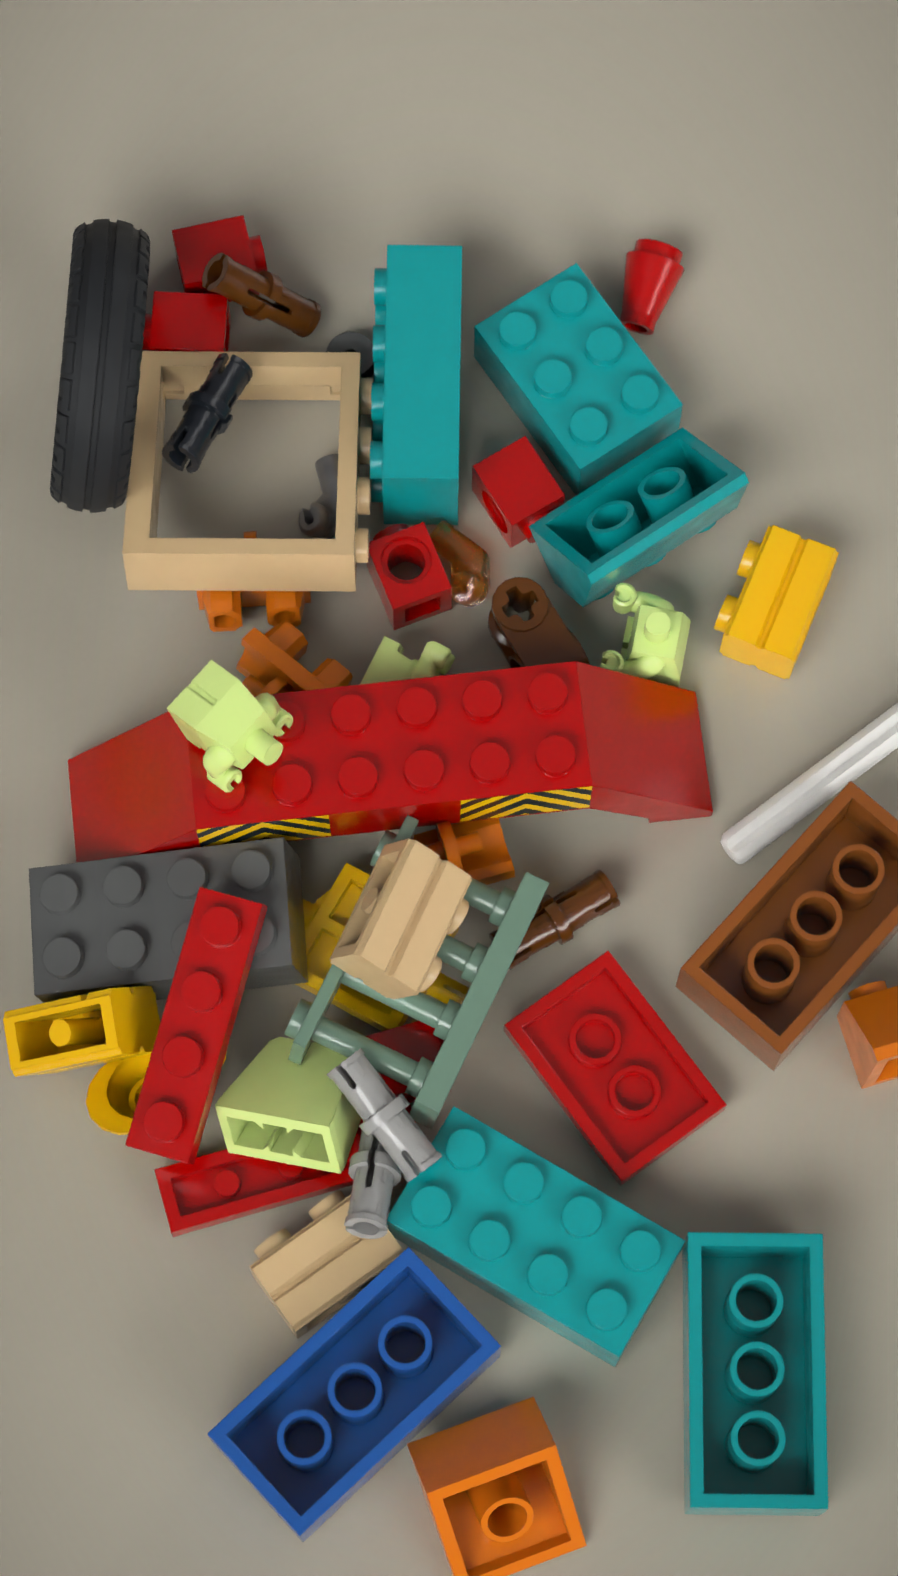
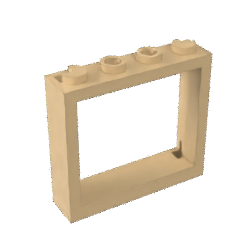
M142 351L122 550L128 590L356 592L357 563H368L369 528H358V515H370L371 507L370 477L359 476L360 464H370L372 427H361V415H371L373 378H362L361 353ZM227 353L229 359L225 364V368L231 356L236 355L250 366L253 373L251 380L237 400H340L335 539L157 538L166 399L186 400L191 392L198 391L210 373L217 356Z

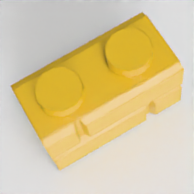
M775 525L768 526L761 544L749 540L736 574L746 578L739 598L727 594L714 626L715 630L724 633L719 652L723 656L746 665H754L759 670L774 676L790 679L833 573L839 552L835 548L817 541L802 539L800 535Z
M151 986L108 988L85 995H77L5 1011L3 1018L10 1068L15 1077L59 1073L152 1053L160 1026L156 995Z

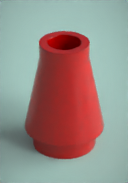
M638 239L634 250L626 253L622 312L619 320L627 330L644 335L654 333L656 322L685 271L683 266L680 265L683 253L678 248L658 240Z

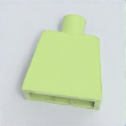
M278 1037L270 1040L215 1104L228 1153L341 1174L345 1168L361 1117L332 1079L330 1080L326 1074L340 1065L347 1057L313 1041L301 1065H298L288 1060L294 1039Z

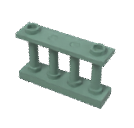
M407 815L398 834L386 830L376 848L370 865L375 866L384 845L408 838L413 840L419 820ZM526 872L517 891L504 887L501 892L471 877L472 881L464 899L469 902V906L490 915L488 922L499 928L490 947L477 942L475 948L449 935L445 936L437 956L442 959V962L463 971L460 978L472 983L462 1004L450 999L446 1005L422 992L415 996L394 1000L386 998L365 985L363 980L354 978L332 964L313 1003L301 998L288 1023L284 1035L294 1039L288 1060L301 1065L312 1041L347 1058L362 1048L365 1052L364 1055L378 1073L407 1086L405 1093L416 1098L409 1115L414 1121L432 1129L550 883ZM341 983L435 1028L433 1035L444 1040L435 1061L433 1062L421 1057L420 1061L417 1062L326 1018L325 1015Z

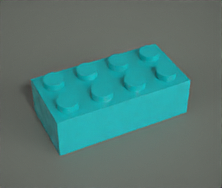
M387 245V268H375L374 383H372L371 393L373 441L370 442L371 502L383 503L384 524L416 525L424 522L425 525H458L462 246Z
M453 1106L431 1143L437 1151L439 1150L442 1157L407 1183L388 1215L387 1225L389 1231L399 1241L606 1363L616 1367L679 1257L686 1240Z
M688 1232L682 1248L684 1514L820 1516L828 1510L823 1234Z

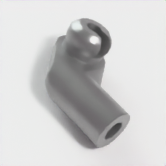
M338 454L324 456L315 462L323 494L315 503L310 505V510L302 508L298 517V525L301 532L310 539L335 538Z

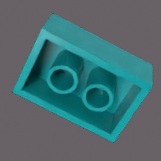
M577 263L474 326V358L576 496L679 430L683 408L682 402Z

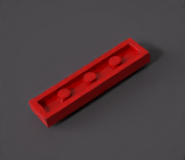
M199 887L125 1146L186 1164L195 1163L268 906Z
M411 1104L405 1108L409 1114L412 1109ZM358 1127L345 1168L341 1174L228 1153L227 1149L196 1157L194 1164L179 1162L154 1169L172 1236H179L353 1186V1179L348 1174L351 1156L359 1151L361 1128Z

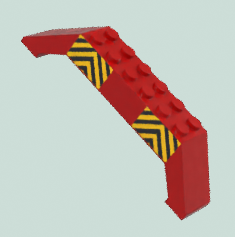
M578 661L271 694L279 706L293 716L292 726L288 728L284 725L281 729L285 733L279 737L273 736L282 743L283 751L278 760L272 765L266 766L254 757L244 769L238 768L242 771V780L239 784L233 780L231 786L234 789L227 793L207 779V771L203 766V756L206 751L202 748L199 749L186 739L168 711L68 760L76 863L284 837L286 841H297L397 830L401 828L407 815L419 820L417 827L433 826L436 823L449 821L451 824L588 808L648 818L649 823L709 817L713 813L696 692Z

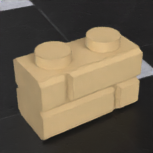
M408 838L384 845L329 959L331 960L330 963L354 978L363 980L365 985L386 998L394 1000L415 996L419 992L426 991L436 980L441 970L442 959L437 956V953L445 936L452 934L467 915L469 902L464 899V896L472 881L471 875L451 862L440 859V855L417 840Z
M341 1190L333 1192L317 1203L309 1211V1215L314 1221L293 1236L287 1228H284L263 1241L254 1250L259 1260L249 1266L253 1277L297 1339L345 1306L403 1252L402 1247L389 1229L384 1237L378 1239L360 1238L347 1232L344 1223L345 1217L348 1216L351 1195L345 1197Z

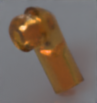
M443 520L434 528L430 537L437 553L451 563L452 599L465 607H474L485 600L491 588L489 555L486 550L446 520Z

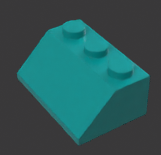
M682 427L530 525L529 528L554 583L584 608L594 600H599L609 595L617 584L624 582L645 567L660 562L668 552L694 535L712 528L717 520L738 507L749 481L744 471Z

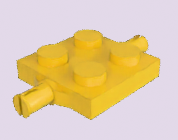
M347 862L331 889L318 898L314 904L303 899L308 982L296 985L314 995H317L332 966L329 959L370 876L368 873ZM459 927L449 936L454 938L459 931ZM440 970L433 984L422 993L430 995L445 1004H448L450 999L462 1004L470 987L441 973ZM342 983L331 1003L381 1031L402 1026L408 1018V1015Z

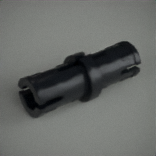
M219 354L203 385L200 386L198 391L191 392L183 404L182 409L186 412L162 449L164 459L177 470L183 471L185 464L190 459L186 466L187 472H196L212 441H214L217 434L224 433L233 420V415L230 414L232 407L253 376L250 366L240 357L232 355L225 368V364L229 359L228 354Z

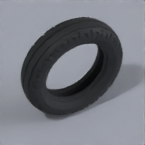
M96 219L91 224L84 222L73 233L50 494L58 503L63 502L67 504V508L83 512V509L90 510V513L105 512L110 507L116 509L124 503L129 483L144 339L150 239L142 229L137 230L133 228V224L118 219L117 222H110V219Z

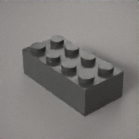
M284 837L29 868L34 995L44 1003L77 995H85L108 988H131L138 986H151L155 992L156 1000L167 999L199 887L268 906L244 990L308 982L300 857Z

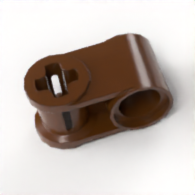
M514 577L505 580L497 587L492 597V606L488 616V629L491 637L495 640L509 663L510 668L572 661L590 665L580 642L570 629L565 626L547 597L545 590L537 582L529 578ZM512 606L517 613L528 611V620L523 621L518 614L507 617L508 607Z

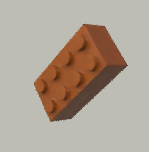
M850 781L680 968L675 987L771 1070L775 1071L897 934L898 820Z

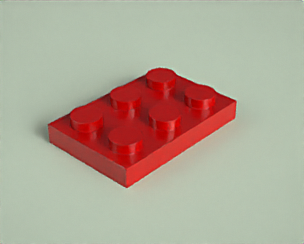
M609 950L504 1024L503 1031L620 1186L723 1112L727 1106Z

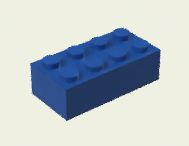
M408 1247L207 1434L213 1444L296 1536L304 1542L401 1451L407 1443L418 1435L500 1357L501 1345Z

